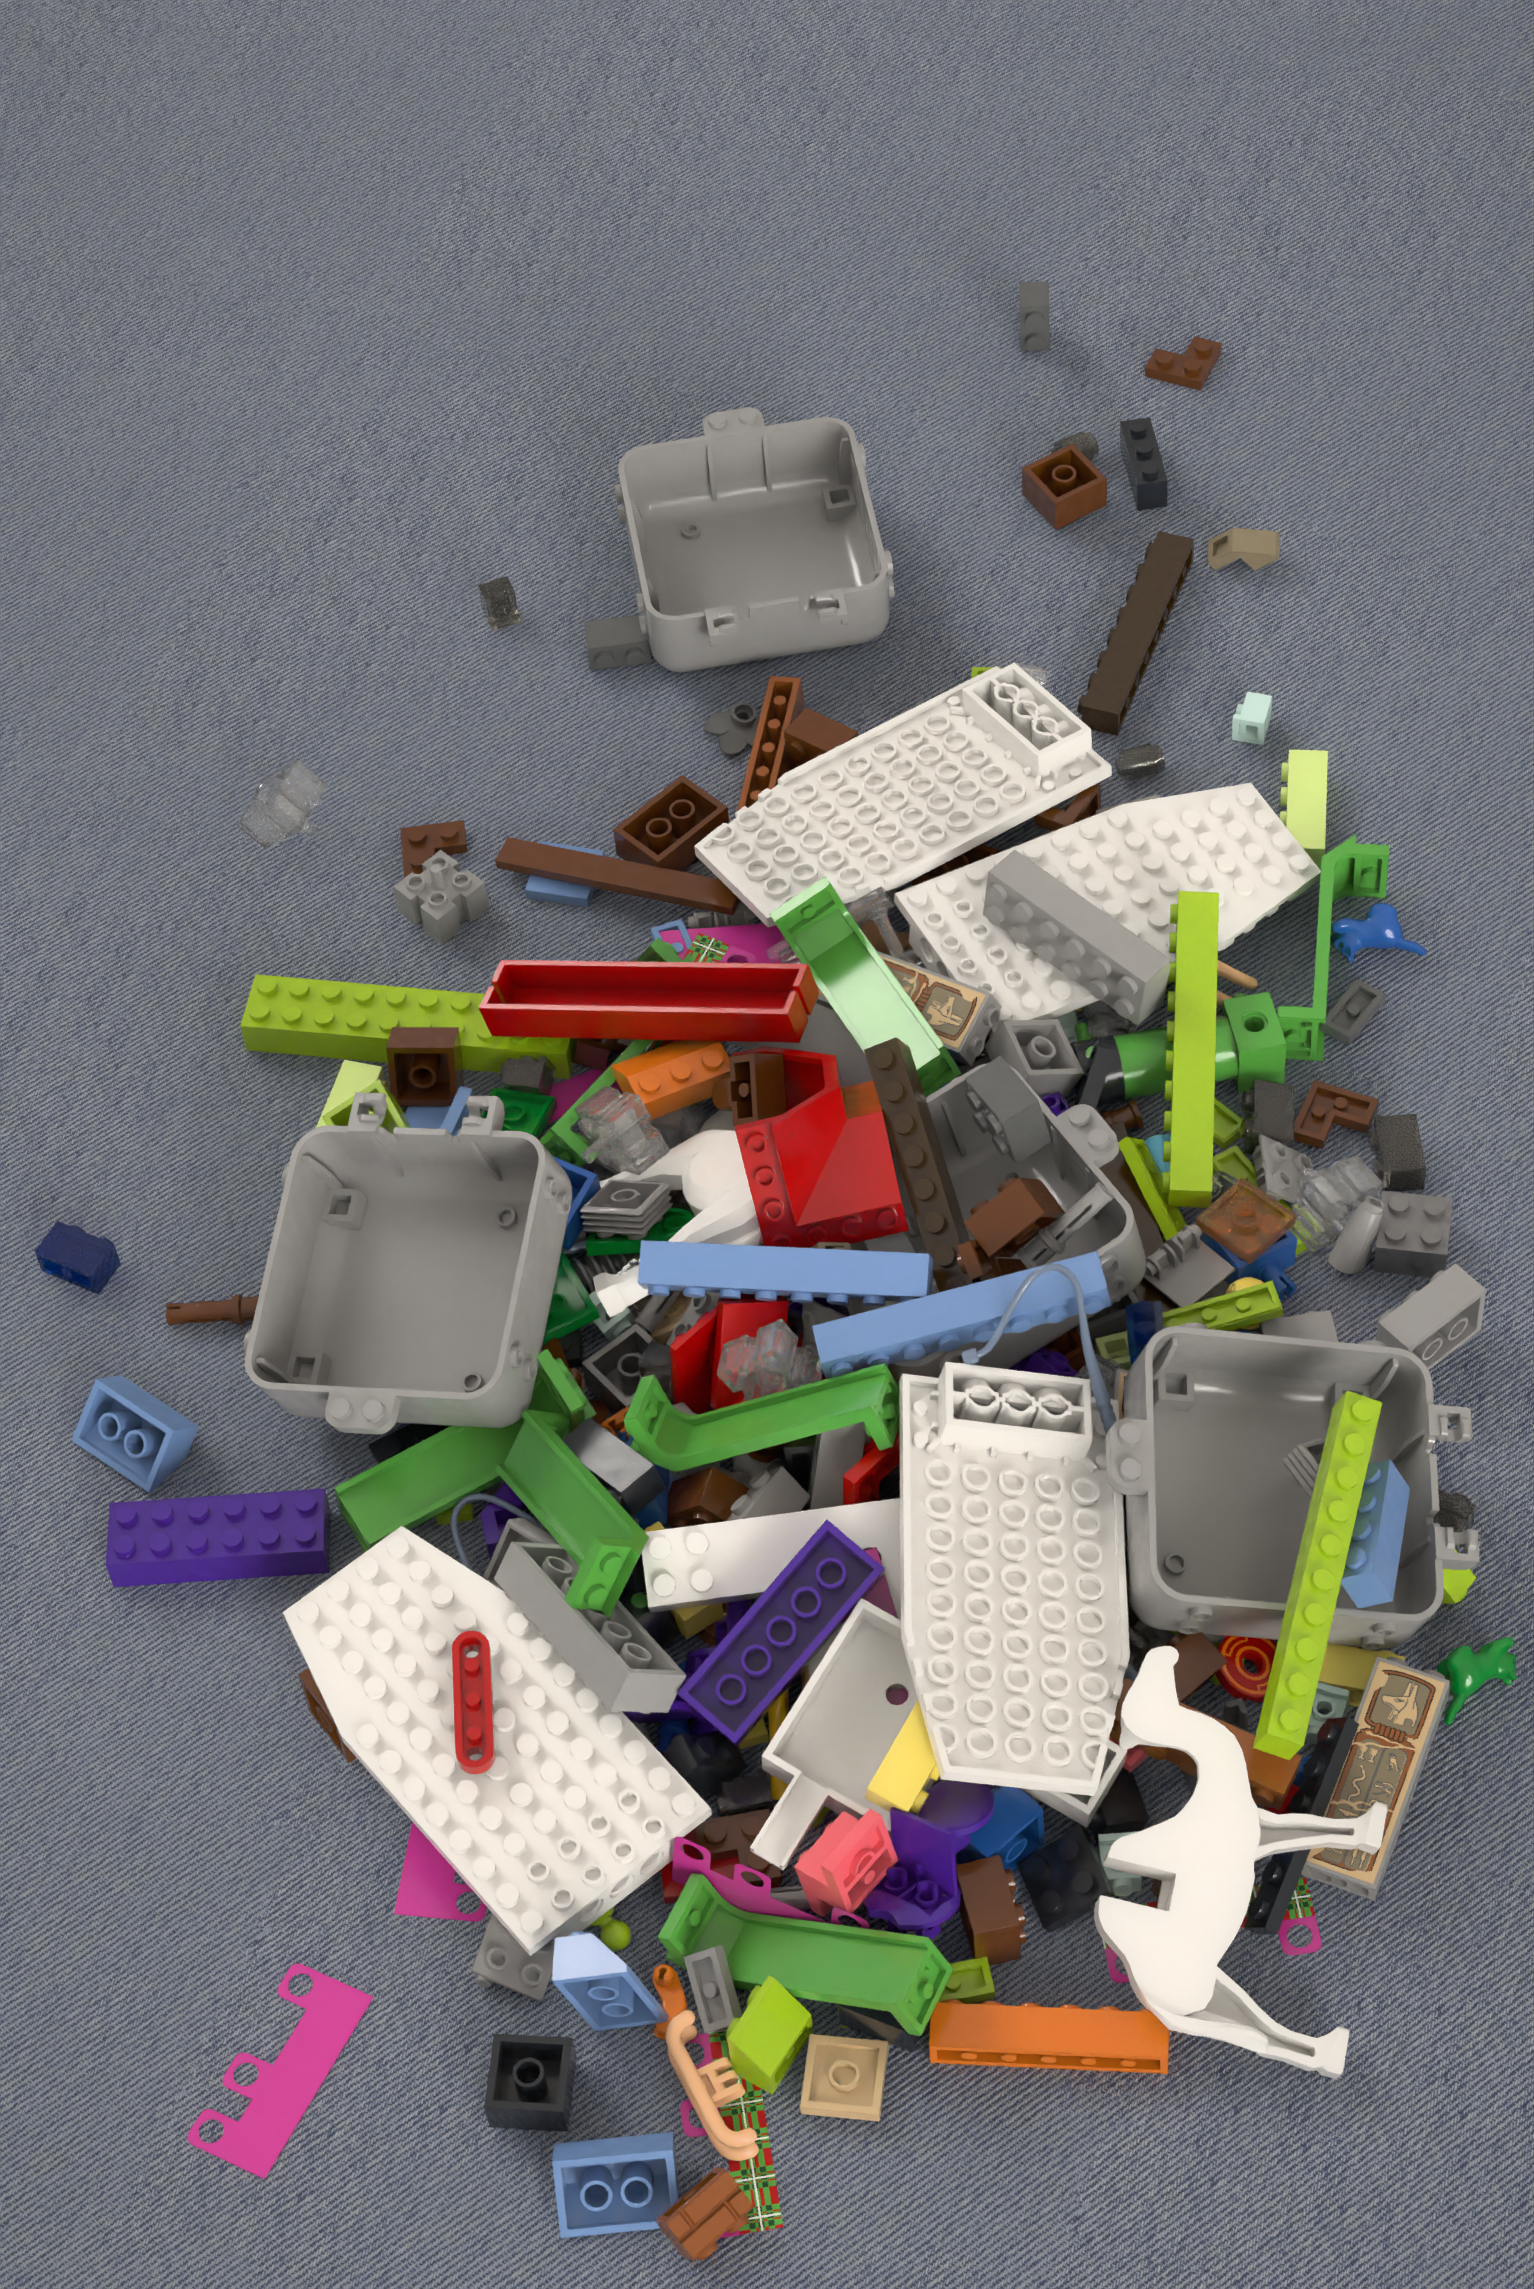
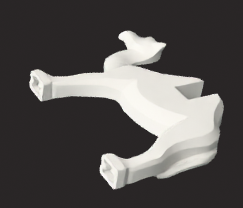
M719 1110L704 1123L698 1134L661 1156L641 1162L613 1177L599 1181L601 1188L609 1180L667 1183L670 1185L667 1188L669 1191L683 1190L686 1201L696 1217L682 1227L668 1242L753 1246L763 1244L735 1126H733L732 1111ZM639 1265L621 1275L604 1272L593 1277L596 1294L610 1318L622 1313L628 1306L649 1295L647 1294L648 1289H644L638 1284Z
M1172 1646L1153 1648L1146 1654L1139 1673L1122 1705L1120 1748L1127 1750L1140 1744L1175 1748L1186 1752L1197 1764L1198 1780L1191 1799L1175 1817L1145 1830L1120 1837L1112 1844L1103 1862L1104 1867L1162 1880L1157 1909L1100 1895L1095 1903L1094 1922L1096 1929L1102 1939L1122 1960L1136 1997L1169 2030L1225 2041L1254 2051L1261 2057L1282 2061L1306 2071L1316 2070L1322 2076L1336 2079L1343 2072L1349 2029L1338 2026L1331 2033L1318 2038L1293 2032L1276 2023L1217 1964L1234 1940L1246 1915L1255 1879V1861L1271 1854L1322 1847L1348 1850L1358 1848L1374 1855L1381 1847L1387 1804L1376 1801L1365 1814L1358 1818L1332 1819L1296 1813L1277 1815L1258 1808L1251 1796L1246 1762L1242 1748L1235 1735L1215 1719L1179 1706L1173 1666L1179 1659V1653Z

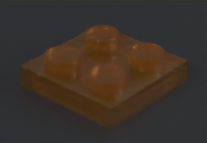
M1240 1178L1196 1218V1225L1205 1234L1249 1264H1252L1296 1223L1295 1213L1243 1178Z

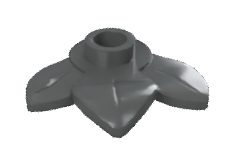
M740 702L735 704L728 712L721 711L712 714L705 722L703 731L720 737L719 746L724 755H739L747 745L753 747L759 716L753 705Z

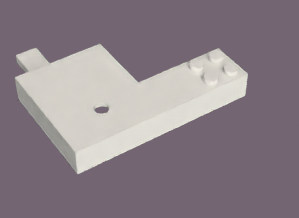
M900 1498L645 1532L649 1539L642 1551L648 1608L652 1613L757 1599L827 1519L861 1549L877 1547L882 1558V1567L885 1568V1577L898 1619L901 1620ZM844 1623L808 1663L810 1678ZM892 1686V1687H890L888 1690H891V1689H899V1688H903V1687H902V1686Z
M860 1598L762 1755V1769L787 1783L788 1787L750 1846V1851L783 1871L824 1806L839 1815L845 1811L858 1820L869 1809H872L882 1815L892 1841L890 1812L865 1799V1795L870 1782L917 1703L918 1696L901 1639V1620ZM892 1686H902L908 1692V1699L901 1705H893L886 1699L887 1690ZM1108 1740V1749L1101 1778L1094 1796L1021 1789L1087 1828L1124 1766L1127 1750L1121 1749L1119 1745ZM930 1778L924 1791L931 1788L935 1780Z

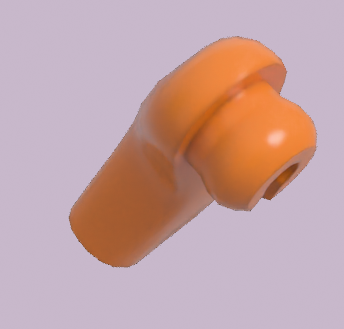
M660 1964L653 1970L652 1982L662 2002V2008L668 2014V2022L656 2023L653 2033L659 2039L666 2041L665 2035L668 2024L673 2017L687 2010V2001L677 1972L670 1965Z

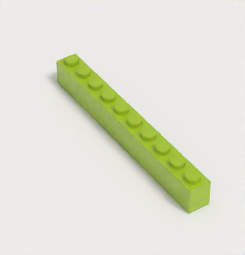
M1178 891L1177 904L1170 905V924H1176V933H1170L1169 953H1175V962H1171L1168 982H1174V991H1168L1167 1012L1174 1013L1173 1021H1167L1166 1041H1173L1172 1051L1166 1050L1165 1071H1172V1081L1165 1080L1164 1101H1171V1111H1164L1163 1131L1170 1132V1141L1163 1142V1162H1169V1172L1162 1173V1193H1168V1206L1210 1208L1219 922V893Z
M1346 1391L1332 1409L1253 1744L1255 1749L1290 1760L1304 1746L1382 1407V1402L1350 1391Z

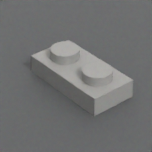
M723 1945L683 1957L704 2034L729 2027L734 2018H741L742 2012Z

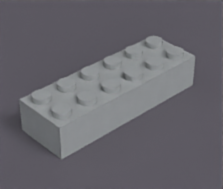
M1013 850L988 871L983 916L990 923L1002 928L1018 943L1030 948L1043 961L1051 963L1062 971L1068 979L1076 981L1090 991L1095 998L1101 999L1115 1009L1120 1016L1129 1019L1137 1026L1164 1003L1171 965L1170 958L1016 850Z
M511 1541L494 1580L502 1587L504 1594L523 1611L524 1617L538 1628L542 1633L543 1639L552 1644L562 1656V1660L571 1666L581 1677L582 1683L601 1700L602 1706L614 1713H621L622 1711L640 1712L643 1714H649L650 1712L668 1713L686 1674L618 1600L609 1619L601 1610L571 1608L564 1599L580 1567L563 1547L557 1544Z

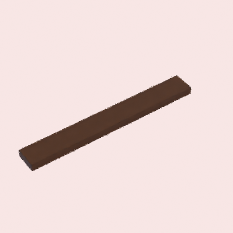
M507 837L495 859L496 866L499 869L732 916L741 901L720 879Z

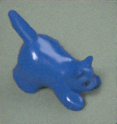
M1378 903L1372 906L1364 920L1344 918L1331 925L1335 933L1330 936V939L1334 942V947L1346 956L1349 963L1353 962L1354 955L1362 948L1389 949L1396 947L1421 956L1427 953L1426 949L1419 943L1403 938L1402 927L1397 919V910L1386 903Z

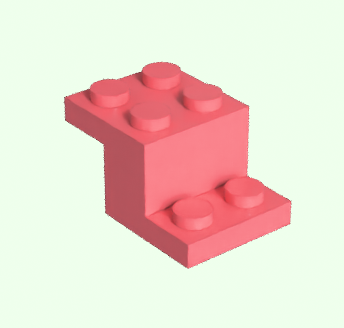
M869 1809L858 1820L843 1811L834 1822L826 1826L823 1834L813 1846L802 1853L794 1868L811 1910L824 1918L832 1907L841 1908L853 1913L887 1874L886 1869L893 1867L897 1863L898 1857L882 1815Z

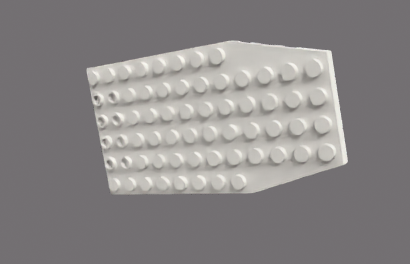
M1016 663L1003 669L995 666L786 772L778 779V785L771 790L766 788L758 795V801L749 808L744 806L735 813L736 818L729 824L722 823L694 846L695 855L767 927L776 925L769 915L771 912L825 876L832 884L843 904L898 888L1112 776L1111 765L1092 749L1091 729Z
M1252 783L1119 805L897 892L894 895V903L910 924L909 944L928 970L989 992L1002 1006L1000 1017L988 1033L991 1038L1002 1021L1054 1019L1101 1000L1095 998L1090 991L1076 981L1068 979L1062 971L1051 963L1043 961L1038 954L1024 944L1018 943L1009 933L999 926L993 925L983 916L988 871L1013 850L1024 855L1170 958L1171 962H1175V953H1169L1170 933H1176V924H1170V905L1177 904L1178 891L1219 893L1218 951H1221L1234 943V938L1241 933L1246 934L1255 928L1256 922L1263 917H1270L1277 912L1278 907L1285 901H1292L1320 880L1321 870Z
M945 1362L939 1378L902 1374L900 1378L901 1639L942 1780L1094 1796L1098 1789L1108 1749L1107 1744L1115 1720V1711L1122 1691V1682L1129 1662L1130 1649L1123 1494L1115 1491L1107 1480V1434L1100 1418L1095 1397H1091L1090 1379ZM1110 1399L1111 1404L1113 1406V1411L1116 1416V1420L1118 1421V1400Z
M403 1526L396 1529L283 1612L285 1621L308 1665L315 1684L318 1686L344 1744L530 1956L554 1937H565L573 1932L583 1931L673 1860L675 1837L683 1838L712 1815L709 1805L623 1712L614 1713L602 1706L601 1700L582 1683L581 1677L571 1666L562 1660V1656L553 1645L543 1639L542 1633L538 1628L524 1617L523 1611L504 1594L503 1590ZM466 1631H478L484 1634L489 1641L491 1649L495 1761L490 1769L481 1774H469L463 1771L458 1765L455 1754L452 1644L458 1635ZM472 1651L466 1656L473 1658L478 1655V1652ZM476 1753L470 1759L479 1760L482 1755Z

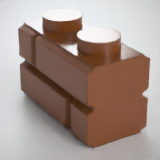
M715 2167L655 2221L684 2259L694 2261L698 2258L701 2261L718 2248L719 2245L716 2240L726 2231L732 2234L747 2223L749 2218L746 2214L754 2206L729 2172L724 2168Z

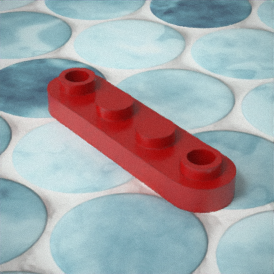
M466 1631L458 1635L452 1644L455 1754L458 1765L463 1771L469 1774H481L490 1769L495 1761L491 1649L489 1641L484 1634L478 1631ZM469 1652H478L476 1657L469 1658L466 1656ZM478 1753L482 1755L479 1760L470 1759L473 1754Z

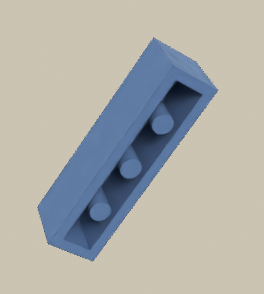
M1391 1459L1368 1464L1341 1585L1358 1609L1391 1602L1394 1597L1410 1487Z

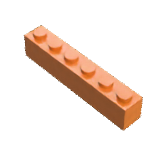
M947 1999L941 2003L937 2002L931 2015L929 2037L930 2063L1168 2074L1169 2029L1146 2008L1139 2011H1121L1119 2008L1112 2006L1101 2007L1099 2010L1082 2009L1076 2005H1062L1059 2008L1042 2007L1036 2003L1006 2006L995 2001H985L981 2004H964L959 2000Z

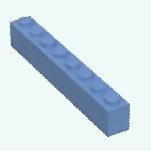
M641 1240L638 1284L644 1289H648L647 1294L655 1296H669V1291L673 1290L683 1291V1296L703 1298L705 1297V1292L719 1293V1298L734 1300L741 1299V1294H755V1299L761 1301H776L777 1296H791V1301L812 1303L813 1297L827 1298V1303L846 1305L849 1304V1299L863 1300V1305L885 1306V1301H899L901 1303L931 1295L934 1259L927 1253Z
M1097 1251L1053 1262V1264H1060L1070 1269L1081 1285L1086 1314H1094L1103 1308L1112 1306ZM1038 1267L812 1326L820 1363L826 1379L886 1363L888 1366L889 1364L904 1360H918L930 1353L953 1351L961 1345L976 1341H989L1016 1291L1025 1278ZM1048 1271L1039 1275L1023 1294L1002 1335L1010 1332H1025L1033 1326L1045 1323H1059L1068 1317L1078 1315L1077 1299L1069 1279L1057 1271Z

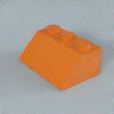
M678 1040L611 1066V1071L638 1124L712 1097L713 1088L717 1081L730 1078L729 1057L721 1041Z

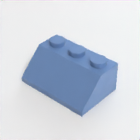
M122 1375L95 1380L71 1441L150 1493L187 1457L199 1426Z
M578 1931L571 1933L569 1936L555 1938L552 1982L594 2031L668 2022L667 2012L630 1967L595 1935Z
M673 2132L554 2143L552 2166L560 2238L661 2229L655 2220L679 2200Z

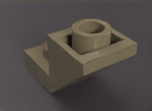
M1231 528L1208 540V565L1217 570L1241 558L1252 569L1257 570L1280 558V534L1276 531Z

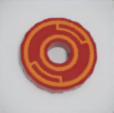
M1227 1635L1220 1642L1217 1650L1228 1662L1215 1674L1224 1690L1236 1699L1242 1697L1243 1701L1248 1699L1251 1701L1256 1700L1255 1702H1264L1277 1647L1276 1642L1272 1639ZM1242 1659L1251 1660L1257 1667V1673L1248 1672L1243 1666Z

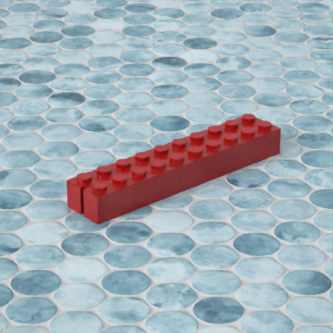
M501 960L491 980L493 986L488 987L478 1009L491 1036L800 1043L809 1021L807 1015H811L820 992L808 964Z

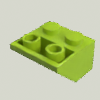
M771 1976L767 1977L761 1987L757 1985L752 1990L747 2000V2009L741 2018L736 2017L733 2019L727 2029L726 2038L732 2070H735L736 2074L773 2095L808 2041L810 2034L814 2031L812 2015Z

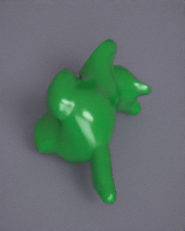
M1512 1637L1490 1642L1482 1646L1481 1650L1477 1652H1472L1469 1645L1453 1649L1447 1658L1438 1665L1437 1672L1450 1681L1449 1693L1453 1696L1452 1701L1445 1710L1444 1723L1446 1725L1452 1724L1456 1714L1466 1702L1467 1697L1472 1695L1489 1679H1500L1507 1686L1512 1685V1680H1517L1515 1675L1516 1656L1513 1653L1507 1652L1514 1644Z

